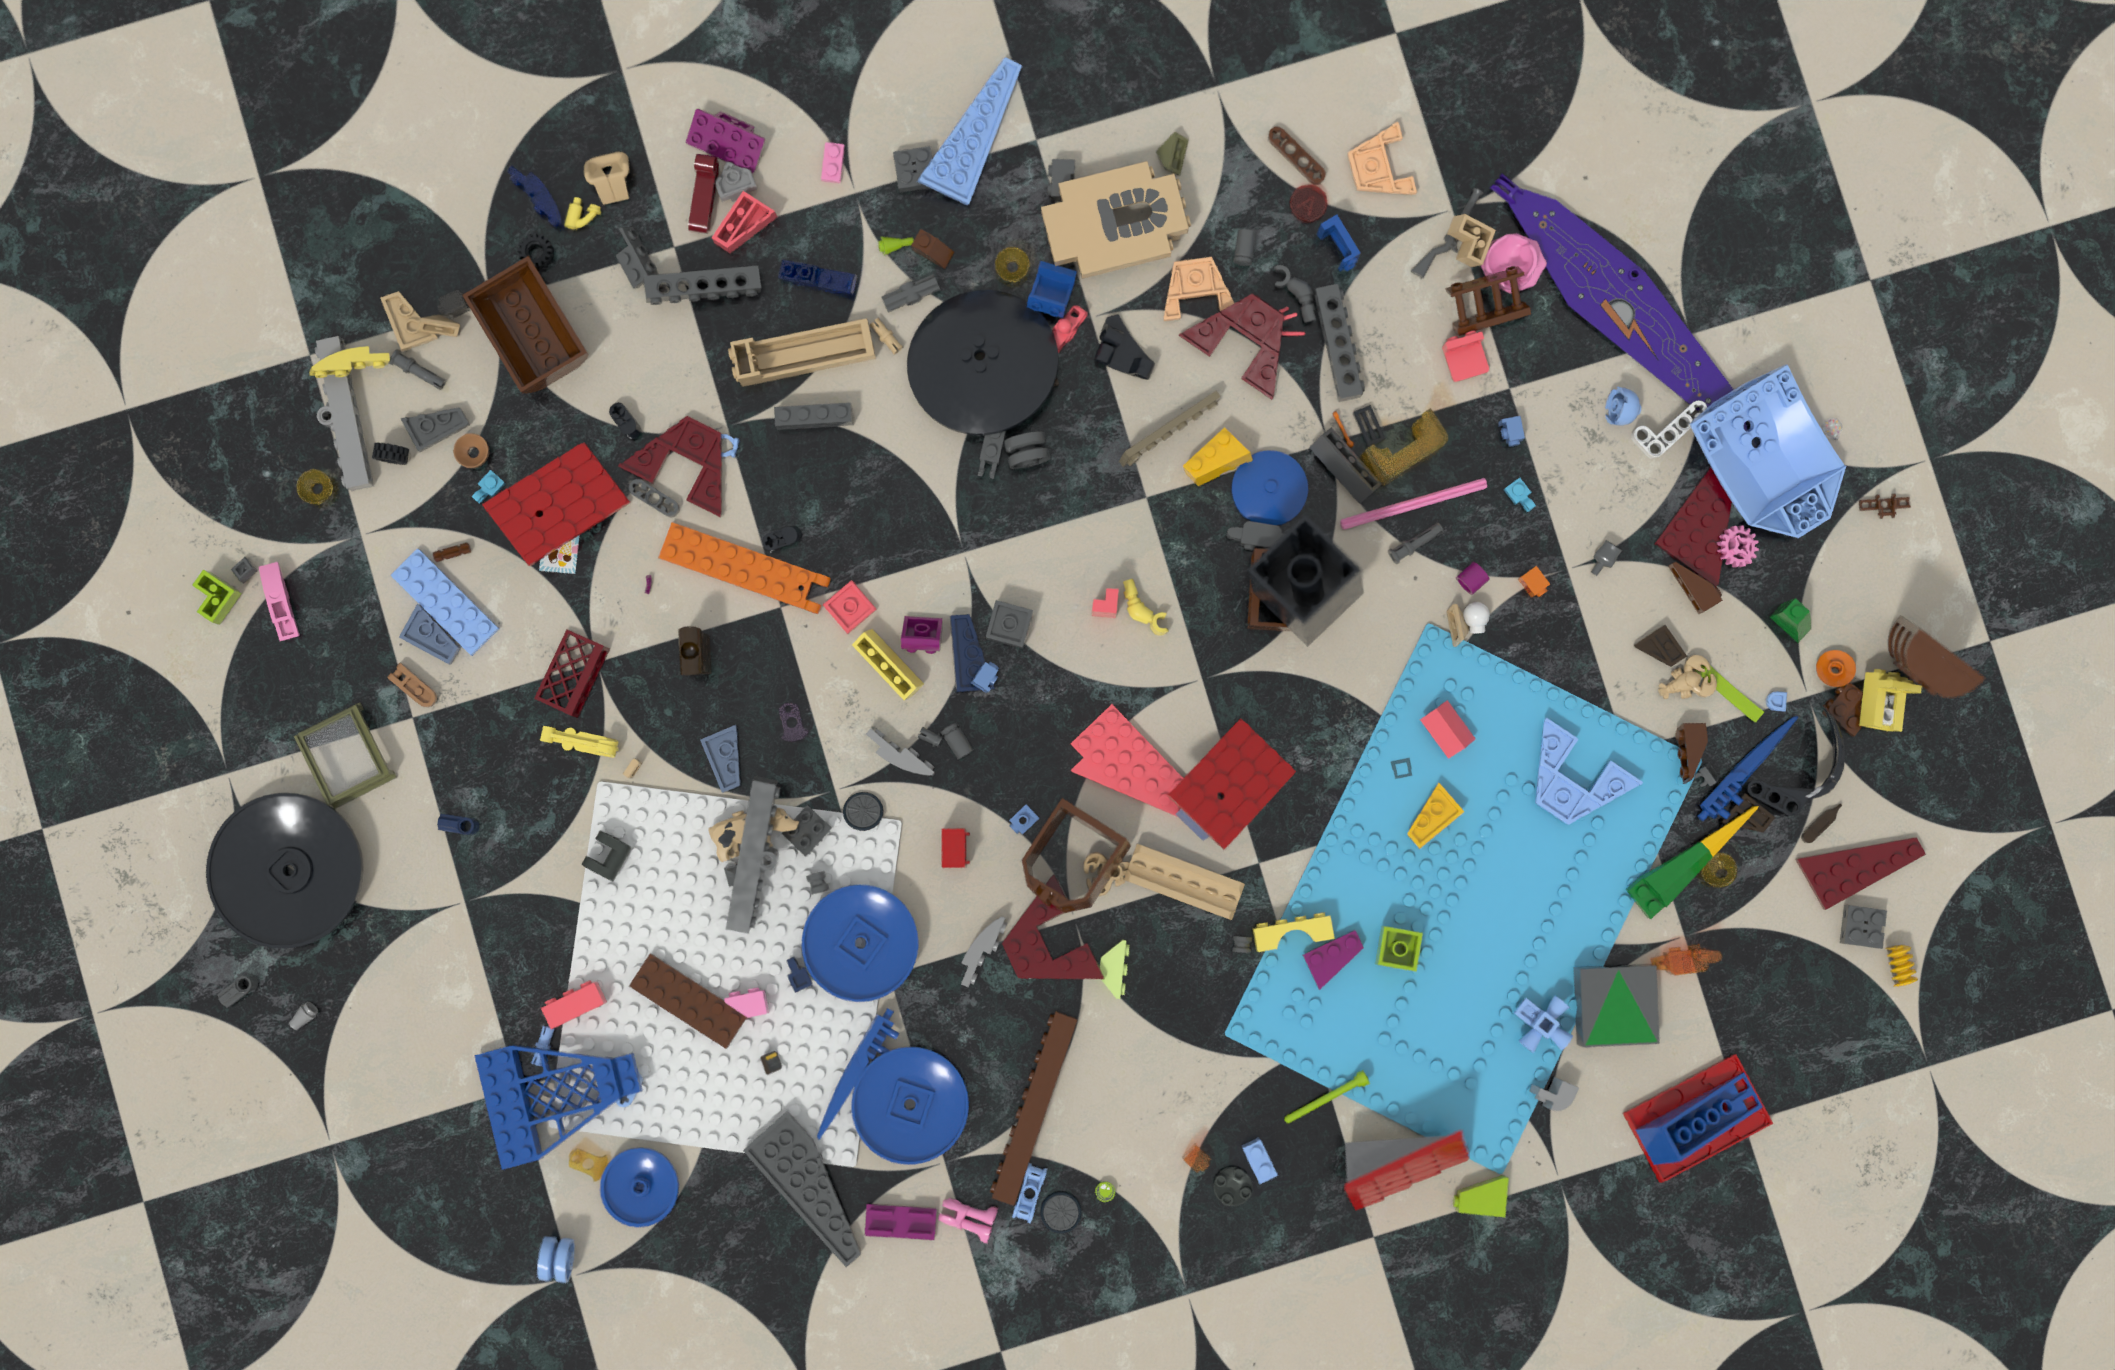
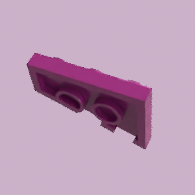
M1356 930L1302 955L1320 990L1364 947Z

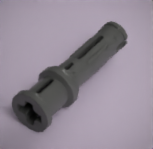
M398 349L391 355L390 365L398 366L403 369L404 373H411L439 390H442L445 386L446 379L420 366L414 358H408L401 354V351Z
M1437 522L1412 539L1403 540L1399 546L1388 550L1390 558L1395 564L1400 563L1401 559L1408 555H1413L1414 550L1444 533L1443 528Z

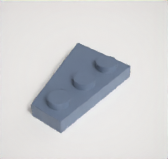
M419 604L416 605L399 638L449 665L452 664L460 649Z
M737 725L701 739L700 741L721 792L725 793L741 786Z

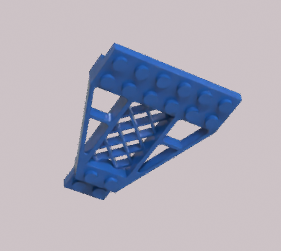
M511 1045L474 1055L502 1170L543 1159V1157L624 1096L643 1091L634 1053L612 1058ZM517 1050L540 1053L543 1073L524 1078ZM546 1054L578 1058L582 1062L565 1068L551 1070ZM584 1066L580 1075L572 1070ZM587 1069L595 1074L592 1081L583 1077ZM565 1072L562 1079L554 1075L557 1073ZM569 1073L577 1078L573 1086L565 1082ZM548 1076L544 1084L536 1080ZM551 1078L559 1083L555 1091L547 1087ZM580 1081L589 1085L585 1093L576 1089ZM533 1083L541 1087L537 1096L529 1092ZM562 1086L571 1090L567 1098L558 1094ZM592 1088L599 1091L596 1101L588 1096ZM544 1091L552 1094L548 1103L540 1099ZM573 1093L582 1097L578 1106L570 1101ZM529 1097H531L532 1099H534V1102H533L532 1105L530 1104ZM556 1097L564 1102L560 1110L552 1106ZM585 1099L593 1104L581 1107ZM538 1102L546 1107L542 1115L534 1111ZM567 1104L574 1108V1110L563 1112ZM549 1109L556 1113L555 1115L545 1117ZM590 1109L594 1110L592 1115L567 1134L565 1133L562 1120L564 1116ZM555 1120L560 1139L542 1152L535 1124Z

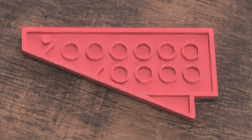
M1111 704L1071 743L1075 750L1083 757L1071 771L1178 817L1176 813L1181 808L1167 795L1180 783L1183 777Z

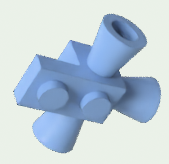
M1554 995L1545 1012L1527 998H1524L1513 1013L1533 1029L1518 1042L1534 1053L1541 1038L1549 1039L1550 1037L1558 1048L1563 1050L1570 1043L1573 1035L1558 1028L1560 1023L1556 1019L1570 1007Z

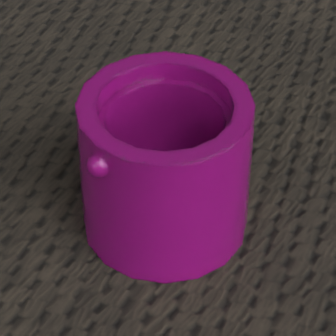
M1472 562L1456 577V580L1467 593L1473 595L1490 578L1482 567L1476 562Z

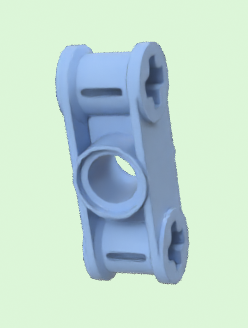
M1031 1163L1028 1164L1012 1218L1018 1217L1031 1223L1047 1168L1040 1169L1032 1166ZM1027 1188L1034 1189L1035 1195L1033 1198L1025 1197L1024 1191Z

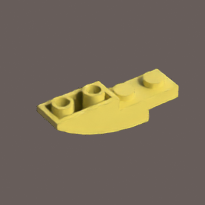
M369 346L350 348L320 360L311 367L309 374L316 378H325L327 375L345 377L351 372L352 367L354 369H364L366 366H373L376 369L384 368L388 365L390 357L389 353L370 354Z

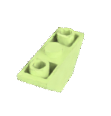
M1121 940L1102 955L1100 959V969L1105 978L1102 981L1116 999H1120V996L1125 993V983H1122V977L1127 974V964H1124V958L1129 955V945L1126 944V940Z

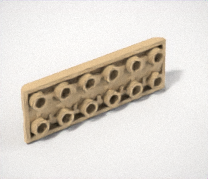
M1136 844L1124 877L1125 881L1232 920L1245 885L1239 881L1140 844Z

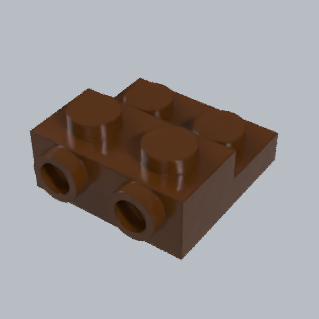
M1848 683L1845 686L1837 687L1835 690L1837 694L1824 705H1826L1835 718L1837 725L1854 737L1862 727L1859 724L1863 692L1853 684Z

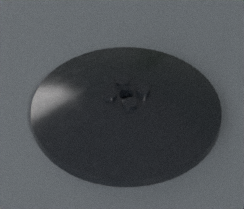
M296 793L265 795L238 808L225 820L217 831L211 843L206 863V882L209 896L220 918L242 938L270 948L283 949L305 946L333 932L353 909L363 881L362 852L358 839L349 823L341 814L326 803L316 798ZM288 865L294 868V873L291 876L285 873V868Z

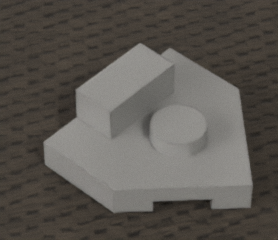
M728 161L724 166L721 176L715 182L722 202L729 199L735 202L743 191L749 194V192L757 190L751 170L740 168Z

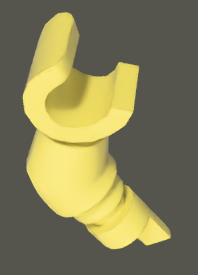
M1134 580L1123 581L1126 590L1123 593L1125 599H1128L1127 611L1131 618L1144 624L1150 623V629L1155 635L1162 636L1168 633L1169 630L1167 628H1160L1157 625V620H1163L1167 613L1161 612L1153 615V611L1147 608L1140 598H1137L1138 591Z

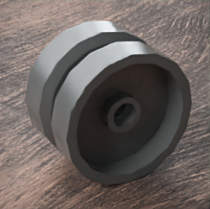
M1045 432L1025 433L1004 441L1006 452L1013 453L1008 457L1011 469L1031 467L1050 460L1049 449L1042 447L1047 442Z

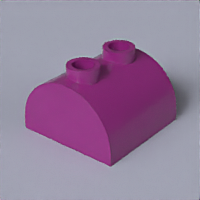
M904 616L901 649H906L910 653H914L917 650H924L928 654L940 652L943 618Z

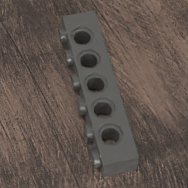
M758 266L643 276L646 303L651 305H659L663 301L679 303L685 299L693 302L706 297L709 300L719 299V296L735 298L739 294L755 296L761 291ZM742 279L746 284L738 286L735 281ZM718 281H724L727 284V286L724 288H720L717 286L716 283ZM702 282L708 287L705 290H701L697 285ZM685 284L689 289L683 292L679 290L678 286ZM666 286L670 291L662 293L659 291V288Z
M1338 284L1316 288L1314 296L1338 402L1361 398L1365 391L1363 380L1360 381L1358 374L1361 373L1360 364L1355 361L1354 355L1357 352L1355 344H1352L1350 339L1352 336L1351 326H1347L1346 318H1348V311L1342 304V300H1344L1343 290L1339 289ZM1333 302L1337 308L1330 310L1327 307V303ZM1336 320L1341 324V327L1334 328L1331 322ZM1342 339L1345 345L1340 347L1336 345L1335 340ZM1346 357L1349 360V364H1341L1339 358ZM1344 376H1351L1353 383H1346Z

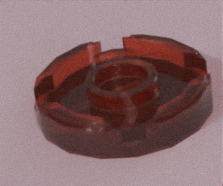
M1308 184L1298 187L1290 198L1292 214L1296 219L1305 223L1318 221L1327 209L1326 194L1320 187Z

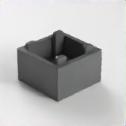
M996 600L986 639L1023 649L1033 610Z

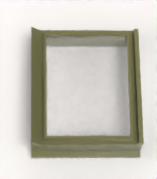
M360 702L294 736L326 804L332 805L334 809L397 778L395 772L388 769L360 712L364 710Z

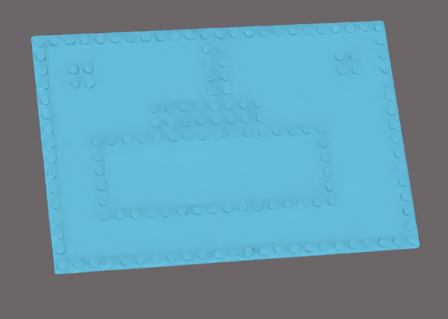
M1430 623L1427 624L1280 919H1287V922L1295 921V917L1306 916V919L1314 918V914L1325 912L1326 916H1331L1335 939L1356 930L1364 948L1319 990L1302 954L1334 939L1314 942L1302 930H1292L1285 933L1281 937L1277 949L1264 952L1228 1024L1225 1035L1332 1090L1353 1080L1356 1073L1364 1070L1370 1084L1365 1087L1357 1086L1342 1095L1425 1137L1449 1136L1462 1130L1469 1148V1159L1498 1174H1502L1538 1102L1535 1099L1536 1095L1529 1092L1532 1084L1542 1089L1545 1088L1562 1053V1050L1558 1048L1550 1037L1549 1039L1542 1037L1534 1053L1520 1044L1518 1041L1533 1028L1513 1012L1524 998H1527L1539 1009L1546 1012L1555 995L1570 1007L1556 1019L1560 1023L1558 1028L1571 1034L1576 1024L1575 1017L1577 1012L1573 967L1604 966L1635 902L1625 889L1640 876L1650 871L1695 778L1693 777L1687 784H1683V779L1680 777L1681 762L1677 755L1679 747L1465 640L1457 647H1453L1450 633ZM1447 700L1475 737L1471 744L1449 759L1420 721L1425 715ZM1544 718H1548L1578 738V741L1558 769V772L1588 792L1609 761L1614 762L1643 783L1573 823L1565 824L1535 804ZM1701 759L1700 762H1699V765H1698V767H1697V770H1696V772H1695V775H1696V773H1697V771H1698V769H1699V767H1700V765H1701V763H1702V759ZM1440 783L1463 809L1464 813L1419 849L1408 837L1407 833L1437 784ZM1381 926L1423 933L1417 972L1375 964Z

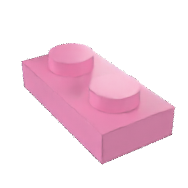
M825 142L822 181L841 183L844 144Z

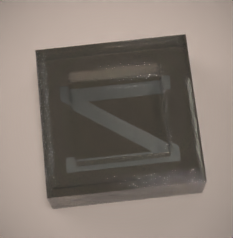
M1410 758L1391 761L1395 779L1412 776ZM1406 762L1409 774L1398 776L1395 764Z

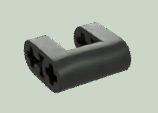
M599 830L595 839L612 848L604 864L585 856L581 865L610 881H614L632 847Z

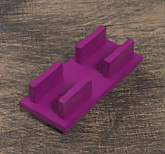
M867 1204L864 1236L935 1240L937 1208Z

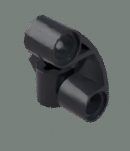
M1119 314L1106 317L1099 337L1101 342L1094 360L1119 372L1149 380L1155 366L1154 361L1144 353L1133 339Z

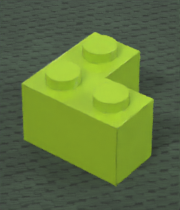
M202 570L192 586L207 595L197 613L218 625L222 623L242 594L206 570Z

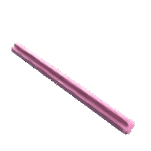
M1485 478L1344 518L1340 521L1342 529L1345 530L1486 489L1487 482Z

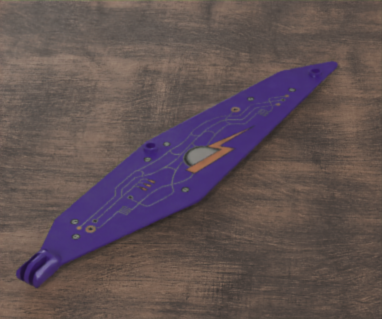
M1503 173L1499 176L1500 179H1497L1490 189L1509 204L1528 238L1538 242L1547 263L1546 269L1569 307L1689 405L1695 401H1703L1708 408L1713 402L1734 390L1645 271L1557 200L1522 189ZM1631 272L1636 274V278L1632 277ZM1745 422L1743 428L1745 431H1748Z

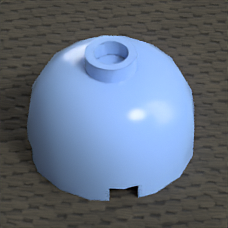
M1617 387L1618 389H1613L1607 398L1605 409L1609 410L1608 415H1605L1609 424L1624 426L1632 423L1641 412V405L1635 392L1624 387Z

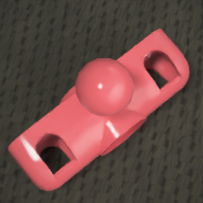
M1077 305L1072 306L1064 318H1061L1052 330L1058 353L1074 337L1078 327L1088 315L1084 309ZM1074 311L1079 316L1073 317L1071 314Z

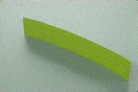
M1702 664L1701 667L1705 669V672L1695 670L1703 679L1708 676V683L1711 680L1710 674H1713L1717 682L1716 690L1752 721L1757 722L1764 714L1763 710L1738 691L1712 667L1710 670H1707Z

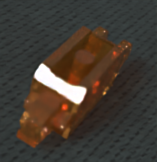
M1699 944L1688 945V949L1681 950L1680 947L1668 948L1669 952H1663V955L1651 958V964L1656 965L1657 970H1666L1668 974L1674 976L1706 972L1709 968L1708 963L1720 961L1722 953L1715 950L1706 951V948L1700 947Z

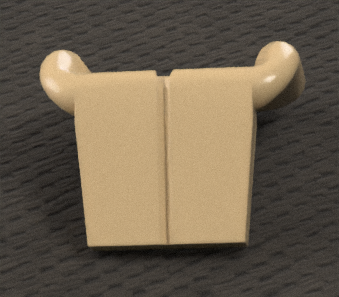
M623 152L610 153L591 158L585 163V179L589 184L595 185L603 205L629 199L625 177L629 173L627 154ZM612 166L610 173L605 175L602 169Z

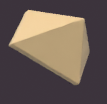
M434 315L421 318L418 331L457 337L460 324L442 315Z
M1453 604L1446 612L1453 647H1457L1470 630L1469 626L1465 623L1459 606Z

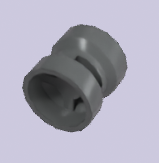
M824 871L806 876L807 882L811 885V895L830 890L828 884L824 881L826 877Z

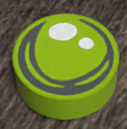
M1107 1181L1099 1183L1096 1187L1097 1198L1103 1202L1113 1199L1115 1195L1114 1186Z

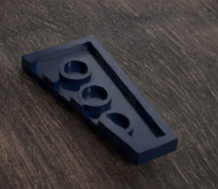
M970 614L951 615L950 626L956 692L980 691L979 688L971 684V681L982 664L985 663ZM988 685V687L991 688L990 690H994V689H995V688H994V685H993V686Z

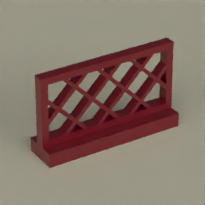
M566 629L534 699L578 718L610 648ZM572 635L576 638L578 645L569 648L567 641L569 636ZM587 644L594 645L592 652L585 655L582 646ZM579 648L582 657L573 660L570 651ZM567 653L569 662L560 665V656ZM583 661L585 665L584 670L577 673L574 664ZM571 665L573 675L565 678L562 669ZM559 671L561 680L552 683V673ZM575 678L577 685L574 689L569 690L566 681ZM563 683L565 692L556 695L554 686ZM551 688L553 697L547 700L541 698L544 690ZM567 695L569 702L566 708L560 706L558 698Z

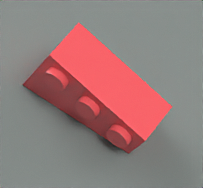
M743 191L712 236V240L722 249L732 253L776 219L777 215L774 210Z

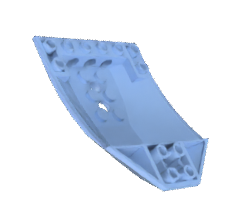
M1787 364L1742 384L1713 402L1689 424L1716 477L1748 525L1799 538L1831 518L1846 465L1841 461L1818 425ZM1746 421H1749L1751 424L1748 431H1745L1743 428ZM1755 437L1760 439V445L1757 448H1754L1751 444L1752 439Z

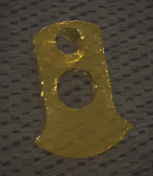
M579 1148L569 1153L570 1168L590 1175L594 1182L601 1179L608 1165L606 1155L599 1157ZM575 1155L579 1156L578 1159H576V1160L573 1161V1159H572L573 1156H575ZM592 1159L594 1165L589 1169L584 1168L583 1161Z

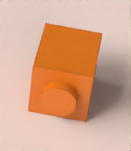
M1537 566L1518 579L1531 597L1535 595L1540 597L1548 591L1546 587L1550 585Z

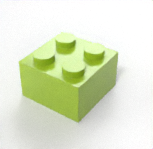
M1381 926L1375 964L1417 972L1423 933Z

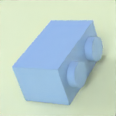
M1259 1137L1242 1145L1249 1164L1260 1184L1278 1176Z

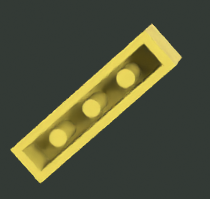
M873 629L863 632L852 644L903 700L911 698L924 685Z

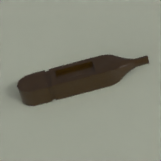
M1842 804L1821 814L1802 833V841L1804 843L1814 842L1835 821Z

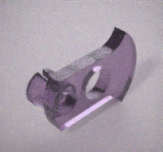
M785 703L779 708L784 734L781 738L789 742L803 739L809 731L803 727L798 705ZM787 706L792 707L789 713L785 711ZM790 717L797 719V726L794 728L787 726V720Z

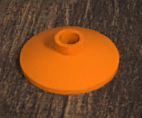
M1831 650L1820 656L1816 664V672L1823 683L1832 687H1842L1850 683L1854 678L1856 665L1849 654L1840 650ZM1836 668L1838 673H1833L1831 669Z

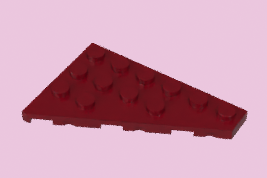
M1711 467L1654 544L1689 570L1713 584L1714 587H1717L1723 560L1720 559L1723 555L1722 552H1717V550L1721 549L1717 542H1722L1719 536L1725 534L1724 530L1728 528L1732 501Z

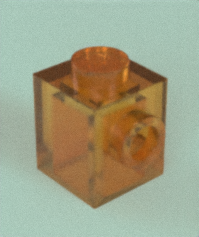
M1196 1143L1182 1156L1183 1160L1196 1173L1200 1170L1202 1172L1205 1171L1210 1165L1208 1162L1210 1157Z

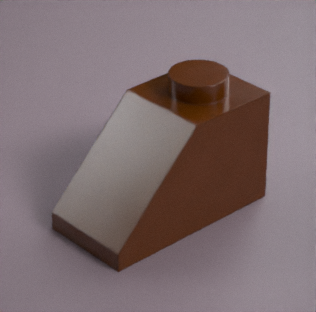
M920 229L911 244L912 251L946 269L954 255V251L943 242Z

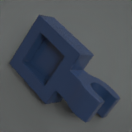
M795 956L787 959V964L792 972L787 977L794 992L796 993L813 985L806 967L800 969Z

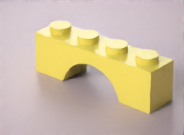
M1325 912L1314 914V918L1306 919V916L1295 917V921L1292 922L1282 919L1275 921V925L1268 926V922L1256 924L1257 928H1252L1257 952L1277 949L1281 937L1292 930L1306 932L1314 942L1335 939L1331 916H1326Z

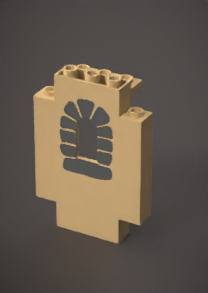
M1148 161L1059 183L1062 202L1041 207L1055 266L1077 261L1081 277L1084 279L1170 257L1171 251L1174 250L1172 241L1180 240V235L1187 234L1188 227H1191L1189 215L1185 216L1184 212L1186 208L1185 199L1180 197L1179 193L1182 190L1180 180L1175 178V174L1152 179L1155 177L1153 167H1149ZM1141 202L1150 205L1152 214L1148 219L1117 227L1113 209Z

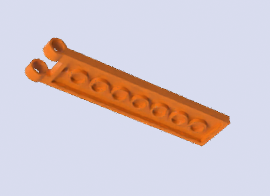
M671 522L658 557L667 562L815 614H819L821 605L806 600L812 582L828 588L831 580L830 577L803 569ZM799 586H804V589L800 591Z

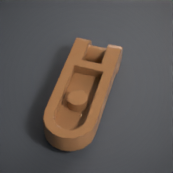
M399 663L396 666L395 672L390 673L387 677L420 706L432 707L436 703L437 695L434 690L402 663ZM402 674L406 675L403 681L399 679Z

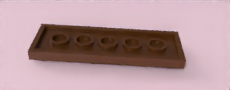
M652 953L648 955L629 985L630 988L725 1049L729 1047L747 1019L745 1015L725 1003V1000Z

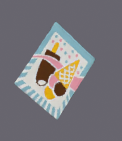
M579 536L542 558L539 571L575 574Z

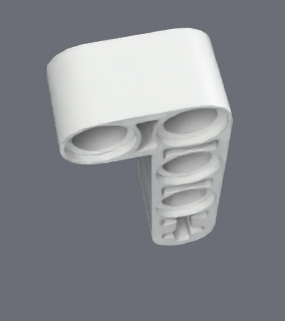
M1703 401L1693 402L1657 435L1648 427L1639 426L1633 430L1631 439L1648 458H1657L1691 428L1689 424L1707 408V405ZM1696 407H1699V413L1691 417L1689 414H1691ZM1682 418L1686 420V428H1681L1679 426V419ZM1638 431L1645 433L1646 437L1644 440L1638 439ZM1665 432L1672 433V441H1667L1664 438ZM1652 444L1658 447L1659 451L1657 454L1651 453L1650 446Z

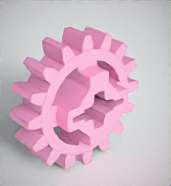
M1732 526L1730 529H1725V534L1719 536L1722 542H1717V545L1721 546V549L1717 550V552H1722L1723 554L1720 559H1727L1725 564H1732V567H1744L1746 564H1751V559L1757 557L1754 551H1759V548L1755 547V544L1759 542L1753 540L1755 534H1749L1750 528L1744 529V526Z

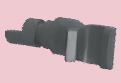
M1275 266L1274 270L1277 273L1283 272L1286 275L1284 281H1277L1275 283V287L1284 288L1287 286V289L1296 296L1299 304H1302L1300 308L1304 323L1316 320L1314 314L1315 306L1311 303L1313 301V290L1309 283L1296 277L1291 278L1290 271L1286 266Z

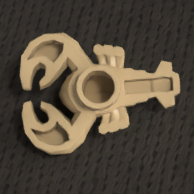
M1700 655L1688 657L1685 661L1683 673L1681 668L1678 667L1671 672L1674 680L1668 683V685L1663 683L1658 685L1660 696L1668 699L1669 693L1681 692V698L1685 699L1692 697L1691 690L1700 697L1706 698L1711 696L1717 687L1715 676L1710 674V683H1708V676H1706L1700 687L1701 675L1692 671V669L1705 672V669L1701 667L1702 664L1707 670H1710L1711 667L1706 658Z
M1099 852L1090 853L1085 858L1083 870L1085 874H1089V866L1092 865L1090 871L1093 873L1101 864L1097 872L1099 875L1108 860ZM1121 862L1099 896L1106 895L1110 891L1113 880H1115L1116 887L1125 883L1123 876L1126 874L1130 862ZM1089 878L1086 879L1088 889L1092 886Z

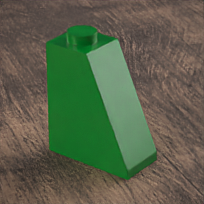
M1796 598L1782 603L1770 616L1797 643L1812 629L1810 611Z

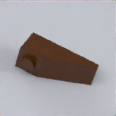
M1677 562L1668 566L1698 614L1704 613L1723 601L1720 590L1710 582Z

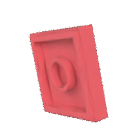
M852 580L823 604L847 634L877 610Z

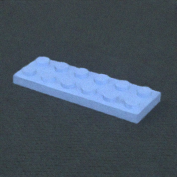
M417 548L391 574L471 656L499 630L420 549Z

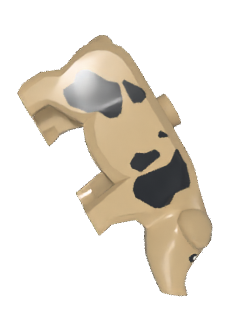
M777 808L776 815L771 818L770 824H774L773 831L784 832L796 830L800 821L793 820L784 809ZM743 810L733 813L732 818L720 821L708 829L712 841L717 846L716 854L721 862L739 856L738 844L742 842L747 814H744ZM768 835L767 843H770V846H773L771 843V836Z

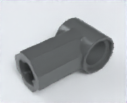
M253 974L237 977L235 982L217 994L221 1004L229 1008L246 994L255 990L258 987L257 977ZM245 979L249 982L248 988L244 986Z

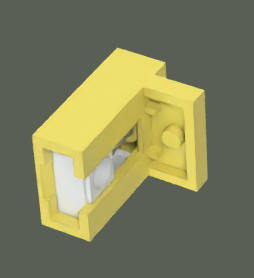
M1874 669V672H1865L1859 726L1902 732L1906 693H1921L1922 686L1914 684V681L1908 680V678L1900 677V673L1888 672L1886 674V670Z

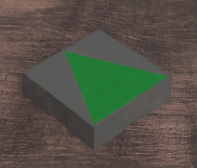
M1633 964L1617 967H1573L1574 994L1577 1002L1575 1017L1577 1045L1581 1047L1660 1044L1656 965Z

